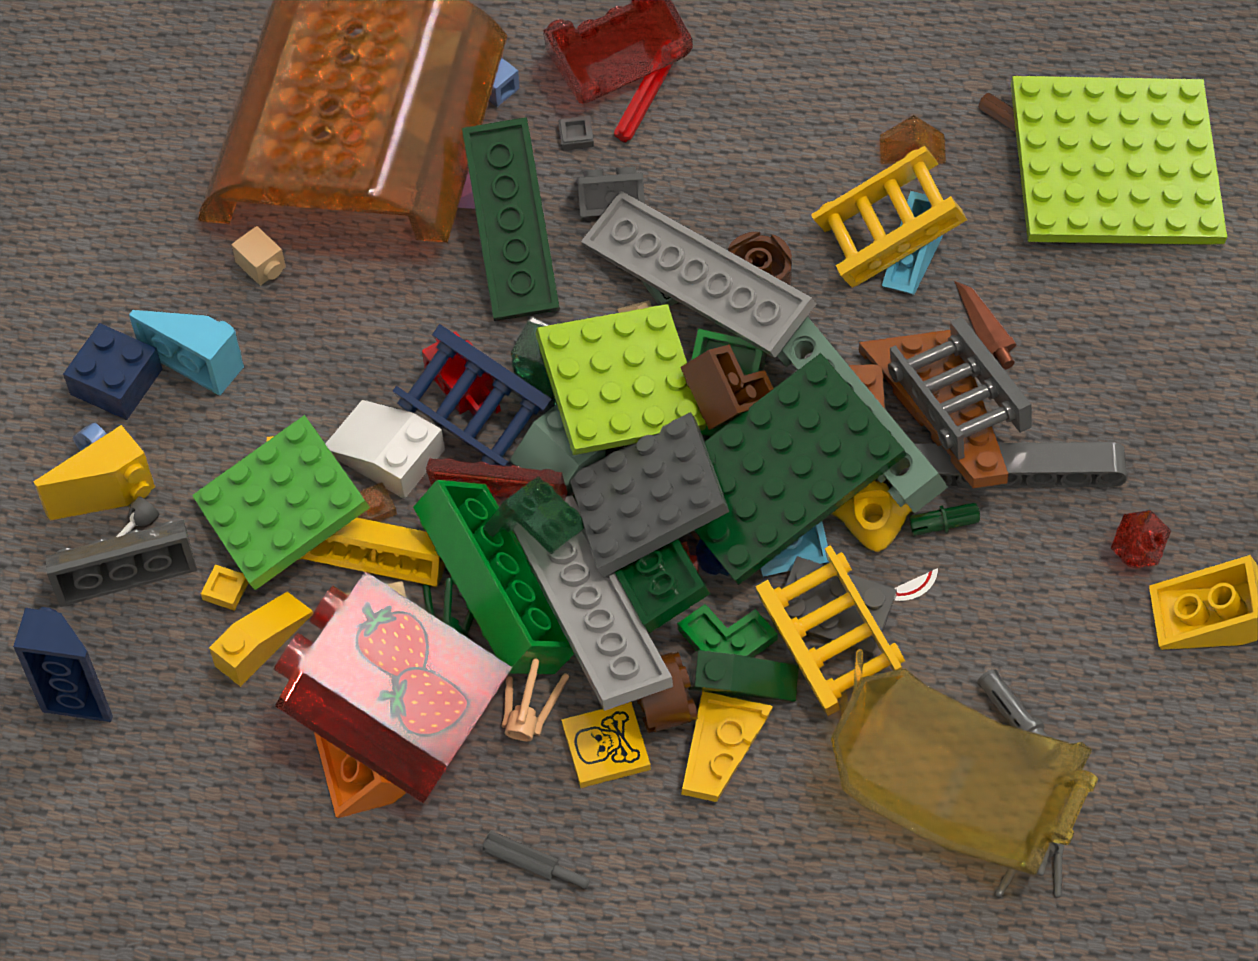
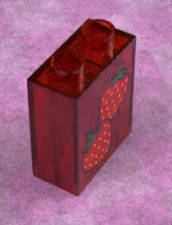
M365 572L349 595L335 586H332L325 594L309 620L311 624L322 630L314 643L300 633H297L289 643L273 669L289 680L275 707L424 803L512 667Z

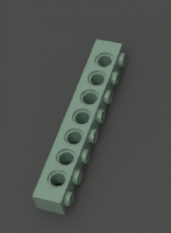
M807 316L777 357L785 367L792 364L796 371L819 353L827 359L904 448L907 456L877 479L880 483L887 479L892 485V488L888 490L889 494L900 507L907 504L915 514L948 488V486ZM812 353L810 357L804 359L807 354ZM909 468L907 473L898 476L901 470Z

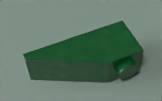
M698 650L691 655L689 676L691 687H688V690L795 702L799 665L736 654Z

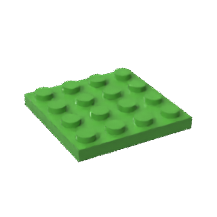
M305 415L192 495L254 590L261 587L370 508Z

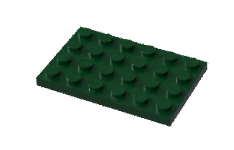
M819 353L749 407L748 411L740 414L705 441L729 512L694 531L737 585H740L907 456L904 448L834 367Z

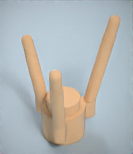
M537 658L532 660L521 705H516L513 711L512 676H507L504 718L501 725L505 728V735L512 739L526 742L532 741L534 735L540 736L546 718L569 679L567 673L562 675L538 718L535 716L536 711L529 707L537 676L539 660Z

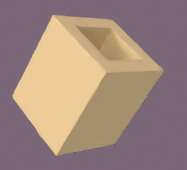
M258 226L231 244L235 262L260 286L268 280L277 278L286 267L282 249Z

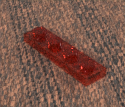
M429 458L426 466L431 486L436 480L486 484L492 496L560 504L565 503L568 493L562 472H555L551 469L535 470L515 465L498 466L489 465L485 462L470 463L450 458Z

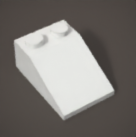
M362 400L326 442L327 447L338 461L403 499L409 495L445 450L442 429L414 413Z

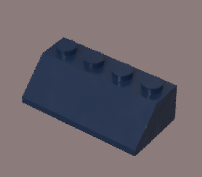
M40 607L39 609L25 608L13 647L41 711L44 713L111 722L113 715L89 654L64 616L48 607Z

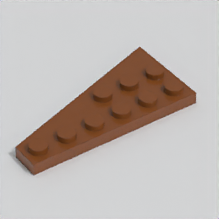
M950 330L859 342V353L864 359L868 358L873 364H882L883 378L893 387L894 395L920 426H926L931 432V439L936 445L941 446L938 432L901 383L893 381L888 371V364L891 363L890 347L896 345L903 356L909 359L948 342V337L951 336ZM952 354L915 371L922 381H925L965 362L959 355L955 356ZM969 376L934 391L932 394L939 403H942L978 387L976 379ZM983 400L949 416L959 426L986 414L987 411ZM992 426L964 438L965 458L958 460L950 449L946 450L951 456V463L972 488L1008 483V471Z

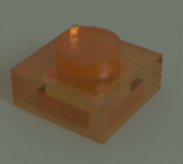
M383 482L360 491L370 506L368 510L359 515L360 518L381 522L397 515L396 507Z

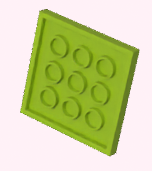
M668 304L537 327L536 338L573 455L635 444L646 435L654 436L660 433L663 426L689 412L697 420L700 431L705 430L707 424L701 416L700 409L680 368L687 361Z

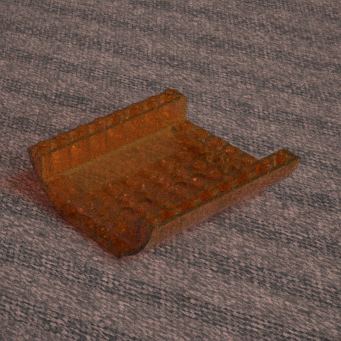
M273 0L267 12L199 212V222L230 224L237 202L408 216L416 240L448 243L469 172L462 128L482 125L507 41V34L487 13L467 0ZM355 29H362V32L358 35H348L353 33ZM348 54L354 55V57L348 61L340 60L345 58ZM332 105L338 106L333 112H323ZM323 131L330 132L325 138H315V136L320 135Z

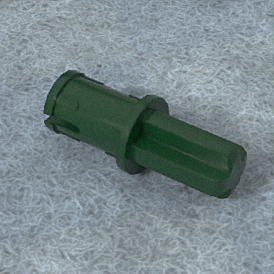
M970 503L945 509L941 505L938 510L914 515L910 514L909 520L911 521L910 526L913 537L942 530L948 533L950 528L978 523L980 521L978 505Z

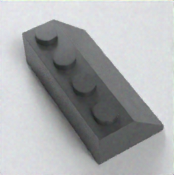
M184 520L164 522L154 528L142 531L133 530L123 536L108 540L98 539L85 546L73 549L64 548L54 554L46 555V572L60 607L197 571Z

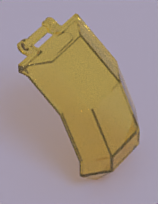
M907 669L862 677L831 737L842 790L861 805L945 849L1032 875L1037 873L1050 843L1070 844L1074 836L1072 828L1089 792L1094 791L1098 782V778L1093 773L1083 770L1092 751L1083 742L1069 743L1003 725L925 685Z

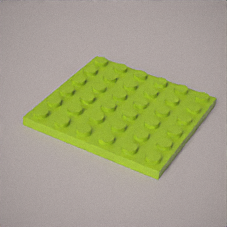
M1012 76L1011 93L1028 242L1225 244L1227 232L1204 79Z

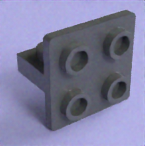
M636 167L616 168L615 175H603V169L583 170L584 177H577L580 217L602 215L620 191L645 204L643 173H636Z

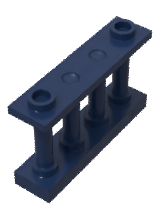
M439 324L432 334L439 343L436 346L438 351L408 393L395 386L393 392L400 398L397 404L407 412L415 414L416 411H419L481 453L483 456L480 461L497 472L501 467L509 472L512 466L503 458L505 453L533 414L537 415L539 411L545 414L555 404L550 397ZM457 355L466 361L464 365L466 369L435 412L421 403L420 399L448 359H453ZM483 374H486L494 380L492 383L494 388L463 431L447 419L477 376L481 378ZM512 392L522 399L519 403L521 408L494 447L489 449L475 438L505 395L509 396Z

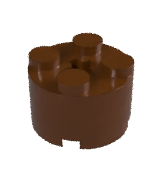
M748 232L731 242L728 247L729 252L791 286L792 254L786 242L780 237L773 234L769 237L760 235V232Z
M679 652L660 655L672 676L673 687L637 699L642 712H645V717L642 719L648 734L687 724L698 719L693 698L690 699L687 689L691 687L686 667L682 665Z

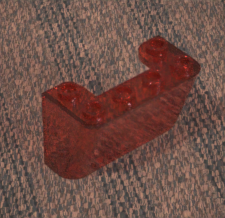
M630 0V4L624 7L616 6L610 9L606 15L596 20L589 19L582 22L577 29H575L572 21L558 19L550 23L543 30L547 53L577 101L582 104L596 100L687 56L693 48V39L671 0Z

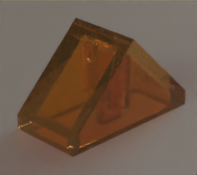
M915 115L880 135L881 164H895L905 158L909 152L918 150L923 146L929 150L938 163H946L944 134Z

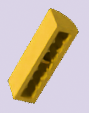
M355 518L303 556L305 560L436 587L442 578L445 564L436 553L435 546L427 532L362 518Z

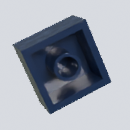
M99 323L67 367L63 376L70 395L128 420L163 368L157 348Z

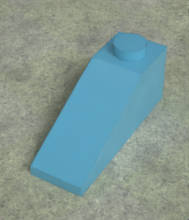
M910 191L907 203L914 217L931 208L926 194ZM942 236L888 267L882 286L915 295Z

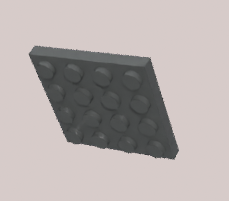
M691 412L663 426L660 433L654 436L646 435L640 438L637 443L627 445L588 467L582 468L570 480L596 567L603 577L729 512L697 420Z

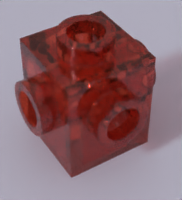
M1151 510L1124 514L1117 528L1111 549L1122 559L1125 565L1137 569L1158 565L1163 556L1171 530Z

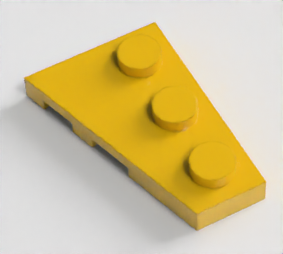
M702 691L697 714L698 719H696L681 795L717 802L770 716L773 706Z

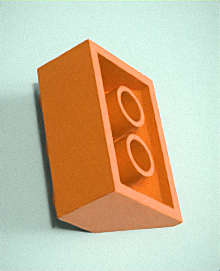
M355 686L311 722L337 818L393 804L414 788L396 718H391V700L377 701L376 699L380 692L378 690Z

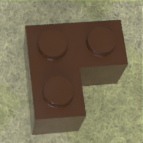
M730 344L710 349L680 367L709 430L727 425L740 414L748 411L749 407L773 390L765 370L744 376Z

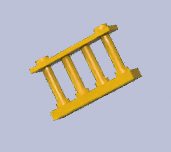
M925 146L909 152L905 158L834 201L823 204L819 210L811 214L813 220L824 232L832 229L846 257L836 267L840 276L852 288L967 221L964 212L951 196L943 200L929 173L930 169L939 164ZM915 178L918 179L931 204L929 210L917 217H914L900 187ZM889 195L903 224L886 235L872 204ZM860 212L874 242L858 252L843 222Z
M831 545L824 548L826 558L829 561L828 564L782 589L780 587L773 589L769 581L766 580L755 586L760 600L827 716L840 710L837 699L842 697V692L889 666L896 678L903 675L901 663L905 662L896 643L888 644L847 574L852 569L842 552L836 555ZM837 575L847 593L800 619L797 617L790 619L784 609L789 606L788 602ZM853 605L856 607L864 621L862 625L818 649L814 647L809 650L807 649L802 640L803 637L807 636L806 631ZM870 636L874 638L882 654L835 680L832 678L825 680L819 670L824 666L823 662Z

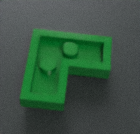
M706 604L677 623V630L696 651L702 650L755 657L778 640V633L756 609L729 628L719 620Z

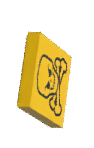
M632 702L605 711L600 709L561 719L580 788L651 770V764Z

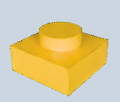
M215 565L201 592L202 600L235 611L249 582L243 573Z

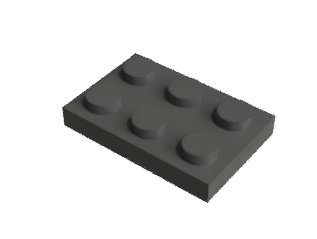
M797 556L785 587L824 565ZM847 573L883 633L897 596V589ZM836 575L788 602L789 606L784 609L790 619L794 617L800 619L847 592ZM853 605L806 631V634L831 642L862 625L864 621ZM870 636L848 649L873 657L878 645L874 638Z

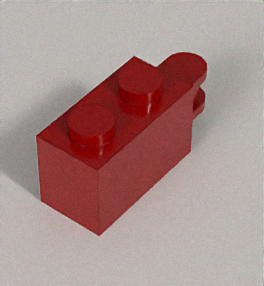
M438 342L422 350L424 368L427 367L438 351L436 348L439 344ZM457 355L453 359H448L434 379L446 396L466 369L464 367L466 361ZM483 374L481 378L477 376L456 406L459 414L461 415L469 410L474 416L494 388L492 386L494 380L486 374ZM500 405L494 410L495 414L501 412Z

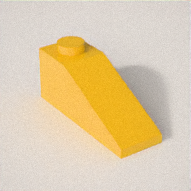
M288 591L233 623L209 647L215 667L241 687L314 614L313 611Z

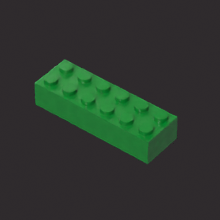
M436 480L413 508L420 519L421 526L426 530L433 542L436 553L442 558L454 584L457 585L465 599L467 608L479 624L483 637L493 649L499 665L504 669L505 673L529 674L532 660L537 658L539 660L537 674L557 673L574 655V652L539 586L521 544L487 485Z

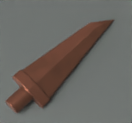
M954 281L975 334L994 358L998 359L1003 369L1011 368L1015 361L1009 351L1017 346L1013 337H1010L973 288Z

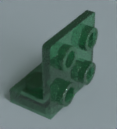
M539 476L506 499L483 527L493 538L505 529L509 533L520 524L550 554H554L585 528L578 511L569 506L554 491L553 487L544 482Z

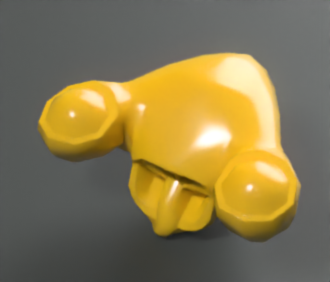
M874 480L831 514L844 522L853 536L862 545L871 551L880 552L894 541L912 510L907 504L900 507L889 494V487L883 482L880 483Z

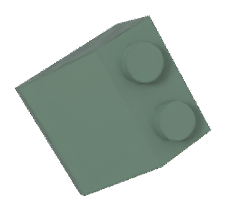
M556 404L533 422L510 458V463L550 502L565 498L574 492L570 480L582 468L605 458L606 449L573 455Z

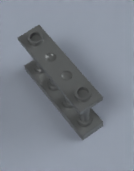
M963 317L950 321L951 336L948 337V342L909 359L903 356L896 345L890 347L891 363L888 364V371L893 381L901 383L938 432L942 446L946 450L950 449L958 460L965 458L964 438L1004 420L1012 422L1019 433L1032 428L1031 403ZM952 354L955 356L959 355L965 362L925 381H922L915 371ZM969 376L972 378L977 377L982 384L942 403H939L932 394L934 391ZM986 398L989 400L994 399L999 408L959 426L949 416Z

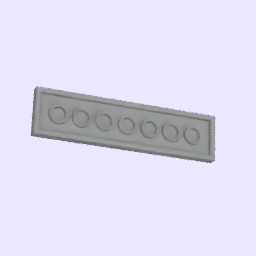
M622 191L619 192L581 241L588 250L774 358L816 306L812 297Z
M571 495L508 516V524L521 544L539 586L603 710L605 711L673 687L670 672L615 572L603 577L598 571L582 517L573 496Z

